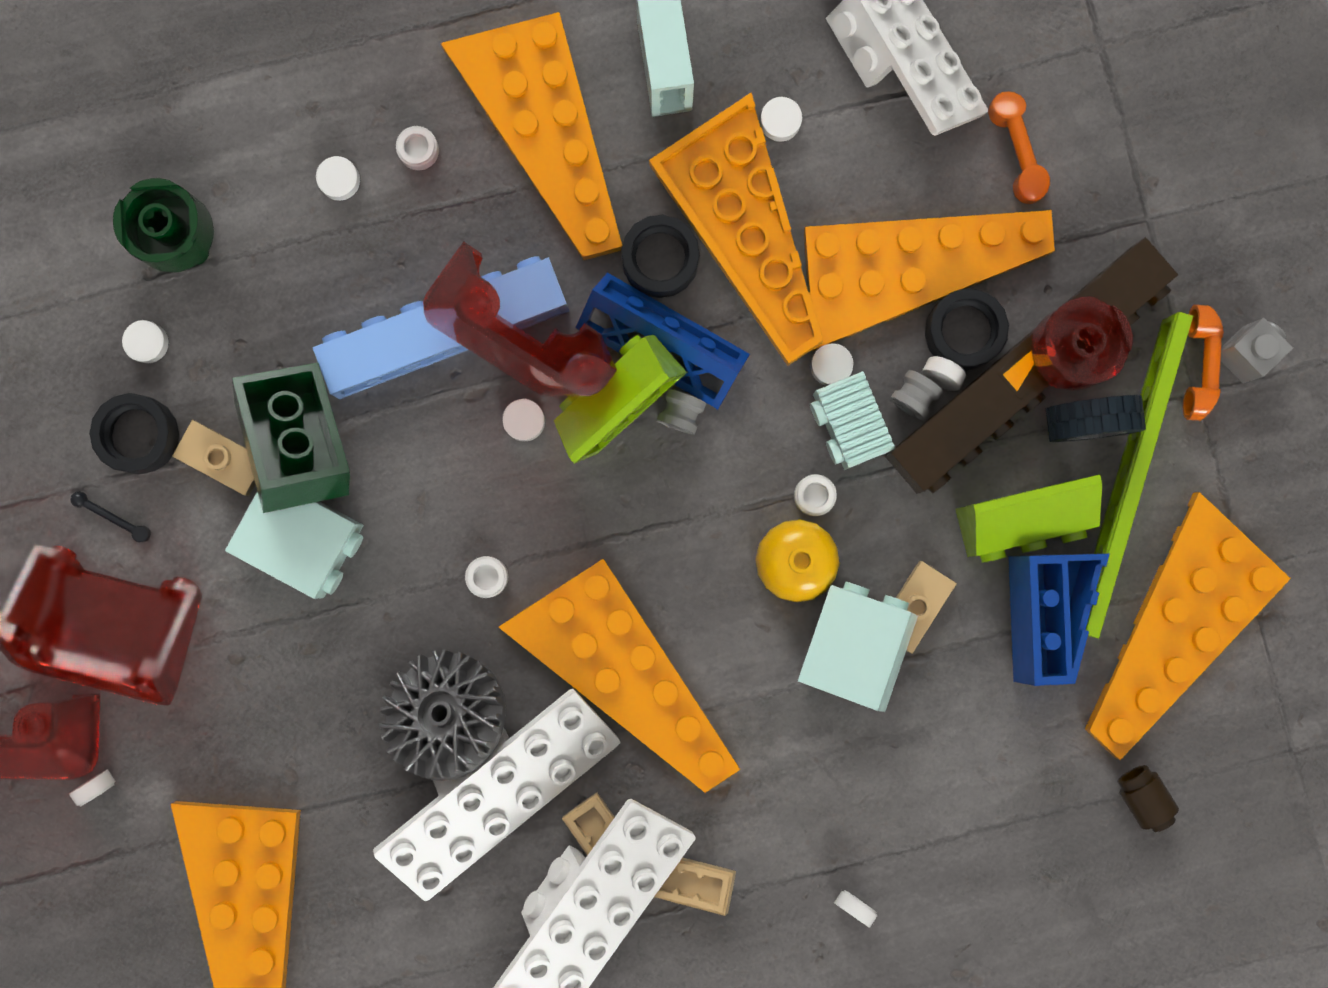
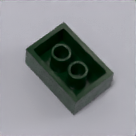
M319 363L233 377L234 404L263 513L349 495L350 470Z

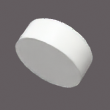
M776 97L771 99L763 107L760 125L763 133L768 138L779 142L793 138L799 131L802 122V112L798 104L790 98Z
M412 126L403 130L398 136L396 152L400 160L408 168L425 170L436 162L439 155V145L431 131L421 126Z
M333 156L325 159L319 165L316 172V181L320 190L327 197L341 201L352 197L357 192L360 185V175L351 161L344 157Z
M140 320L132 323L127 327L122 337V345L126 354L141 363L157 362L166 354L169 341L166 332L159 325L150 321Z
M834 343L820 347L811 360L812 375L819 383L825 386L848 378L853 370V358L850 352L842 345Z
M939 356L928 358L922 370V375L932 380L939 387L950 391L960 390L966 378L963 368L953 361Z
M519 399L506 407L503 413V426L512 438L518 441H531L542 433L545 426V416L542 409L535 402L528 399Z
M814 474L803 478L794 490V501L797 508L808 516L826 514L833 508L836 502L837 493L834 484L822 475Z
M479 557L472 561L466 570V585L478 597L490 598L497 596L505 589L508 583L507 568L495 557Z
M106 769L71 791L69 795L76 806L79 805L81 807L115 785L114 782L116 781L109 770Z
M846 890L841 891L834 902L869 928L878 916L875 910Z

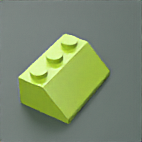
M639 335L633 337L619 350L623 355L622 358L612 367L609 363L604 364L591 375L589 380L592 382V385L584 393L581 394L577 390L560 404L559 407L563 412L553 421L568 457L574 464L598 454L687 373L655 335L644 336L643 338Z
M1095 475L956 508L967 557L980 556L981 562L984 563L1007 557L1005 549L1020 546L1022 553L1046 548V539L1061 536L1062 543L1087 538L1086 530L1100 527L1101 476Z

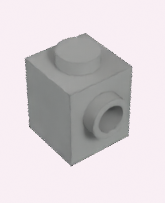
M1262 318L1243 326L1221 347V362L1242 383L1264 377L1293 347L1285 340L1286 335L1278 325Z

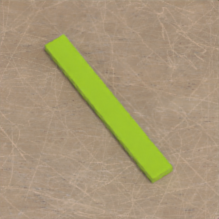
M1177 312L1161 322L1140 394L1142 396L1146 430L1128 435L1094 554H1109L1107 566H1102L1096 588V591L1099 592L1097 604L1092 605L1086 626V631H1089L1088 637L1099 639L1193 319L1192 315Z

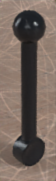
M78 491L71 495L70 501L73 506L77 508L85 507L132 533V538L136 542H146L150 538L151 531L148 527H136L89 501L84 492Z

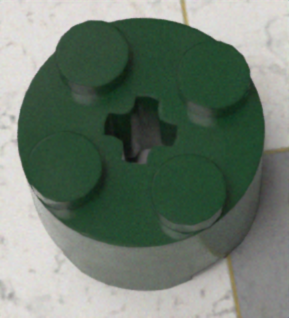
M150 178L135 183L129 188L131 191L125 196L123 201L119 199L113 213V229L117 240L132 256L154 269L170 273L188 270L207 260L214 236L213 221L204 204L183 187L167 179Z

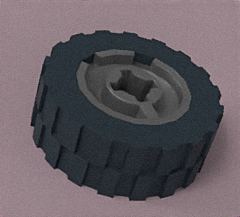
M1141 395L1095 398L1045 408L1049 442L1088 440L1146 430Z

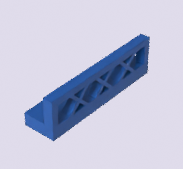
M608 272L592 289L575 327L618 353L630 340L627 334L629 332L637 331L644 336L655 335L669 352H674L683 359L686 367L684 370L687 373L674 385L716 409H719L750 355ZM595 308L609 315L614 327L604 329L590 321ZM710 373L724 381L718 394L703 386L699 374Z

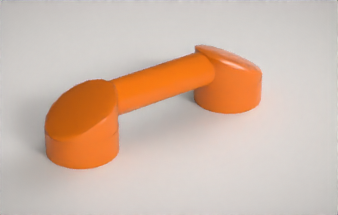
M1002 92L996 95L990 103L988 114L995 125L1008 127L1022 171L1013 183L1015 197L1024 204H1034L1040 201L1048 192L1050 176L1043 166L1037 164L1022 118V114L1026 111L1027 106L1024 98L1015 92Z
M1193 305L1189 311V315H1192L1193 319L1188 335L1190 338L1204 339L1202 387H1189L1186 390L1183 399V415L1186 420L1201 421L1212 411L1220 397L1221 345L1224 331L1221 319L1212 307L1208 305Z

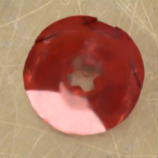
M1079 297L1068 301L1052 311L1038 324L1032 333V357L1039 373L1054 388L1083 390L1107 381L1121 371L1132 349L1133 334L1126 316L1114 305L1110 306L1098 298ZM1076 341H1084L1086 348L1079 349Z

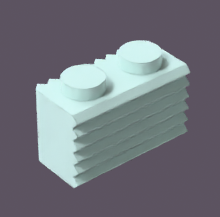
M863 371L814 392L815 401L810 403V408L818 426L826 425L831 440L826 441V446L835 465L842 463L844 470L895 449V445L892 442L888 428L885 425V421L882 418Z

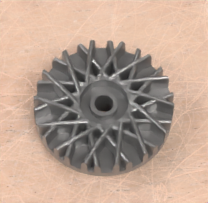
M442 650V653L432 651L434 655L428 658L419 655L417 656V663L414 661L408 662L412 668L407 673L400 671L396 673L399 682L391 681L389 684L395 688L392 696L382 697V700L388 706L380 708V712L386 715V724L379 723V728L386 731L381 735V738L388 742L391 747L386 750L387 753L393 755V760L405 767L404 770L431 780H451L462 777L478 768L494 751L505 724V698L497 678L481 662L461 652L456 654L448 650Z

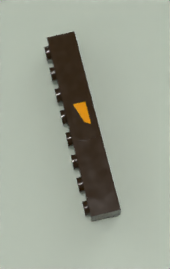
M1144 237L1112 262L898 444L894 450L885 455V457L916 494L925 492L927 489L932 494L935 493L951 479L947 472L960 462L965 467L983 452L979 445L990 435L996 440L1013 427L1014 423L1010 418L1018 411L1023 409L1028 413L1046 398L1042 391L1052 382L1058 387L1078 371L1073 365L1085 355L1090 360L1100 353L1109 344L1104 338L1116 329L1119 333H1122L1140 318L1136 313L1140 307L1146 302L1152 307L1168 295L1171 289L1167 284L1176 278L1178 273L1151 242Z

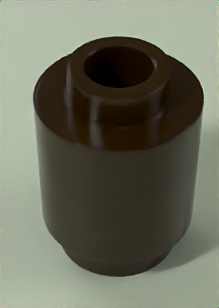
M1142 765L1129 770L1118 779L1117 782L1121 787L1119 793L1141 829H1152L1153 832H1160L1175 823L1176 819L1174 816L1178 813L1179 807L1157 772H1151L1147 765Z

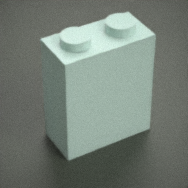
M636 0L637 25L652 117L692 111L694 80L681 0Z
M257 492L225 551L313 599L324 598L327 593L332 595L340 584L343 572L339 570L346 557L352 558L359 549L363 540V536L359 533L364 525L320 501L263 513Z
M845 582L843 589L831 585L798 682L873 710L885 712L918 615L907 611L910 603L888 595H885L883 602L868 598L869 589L850 582Z

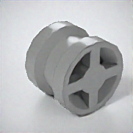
M908 370L903 377L904 385L900 390L893 392L890 400L902 411L924 421L929 415L928 407L932 401H936L941 397L943 390L926 376L916 371Z
M669 389L665 396L667 401L666 408L659 413L656 421L677 431L695 435L698 427L695 422L698 414L704 411L706 403L691 395Z

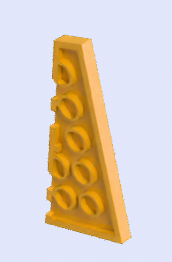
M560 13L541 16L441 43L443 50L483 107L486 115L520 166H522L582 259L588 260L621 251L622 242Z
M751 92L651 158L649 166L784 362L789 366L822 344L823 337L811 295L808 292L801 269L802 264L798 251L795 248L790 223L775 171L770 162L762 127L759 124Z
M1052 210L805 227L804 244L808 292H810L823 337L822 344L814 348L812 352L826 344L850 337L884 321L887 322L943 299L951 292L970 288L984 280L1050 255L1055 251Z
M1200 492L1193 493L1187 505L1189 509L1181 526L1177 527L1173 535L1172 541L1174 542L1164 564L1160 565L1134 620L1133 624H1135L1130 638L1126 645L1123 644L1117 657L1119 662L1109 683L1105 684L1085 727V730L1114 758L1119 760L1129 752L1291 579Z
M604 558L498 627L703 792H708L740 770V767Z
M182 801L171 803L213 987L286 988L301 810Z

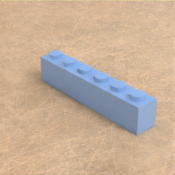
M539 256L525 259L516 265L517 270L503 275L501 271L488 273L478 279L479 284L464 290L462 286L449 288L439 294L440 299L424 304L423 301L407 304L400 309L401 314L386 319L385 316L370 318L361 323L362 329L349 334L346 331H337L322 338L323 344L312 348L330 395L342 399L569 312L549 257L543 260Z

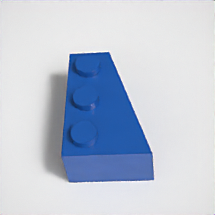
M1109 554L1008 556L1013 682L1033 686L1076 683L1089 631H1086L1092 605L1097 604L1099 592L1096 591L1102 566H1107Z

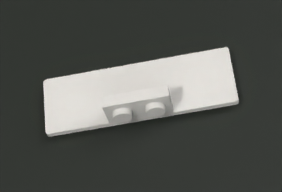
M842 0L825 18L866 88L878 84L889 72L894 70L932 135L936 136L968 123L988 112V108L983 102L979 90L973 85L961 65L958 55L952 50L940 29L938 21L932 16L923 0Z
M570 689L512 737L509 738L506 730L503 728L502 735L494 751L484 763L472 772L456 779L433 780L438 797L373 849L374 856L421 899L428 901L620 744V740L574 689Z
M628 799L586 858L582 851L569 845L561 857L556 858L552 862L548 874L539 888L527 897L521 913L530 937L493 988H589L695 841L696 837L693 832L639 802Z

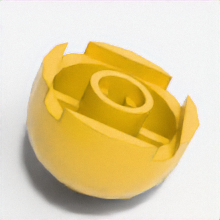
M801 519L784 521L770 529L760 541L755 558L757 574L766 589L780 599L796 603L811 601L825 593L835 581L840 564L838 548L830 534L818 524Z

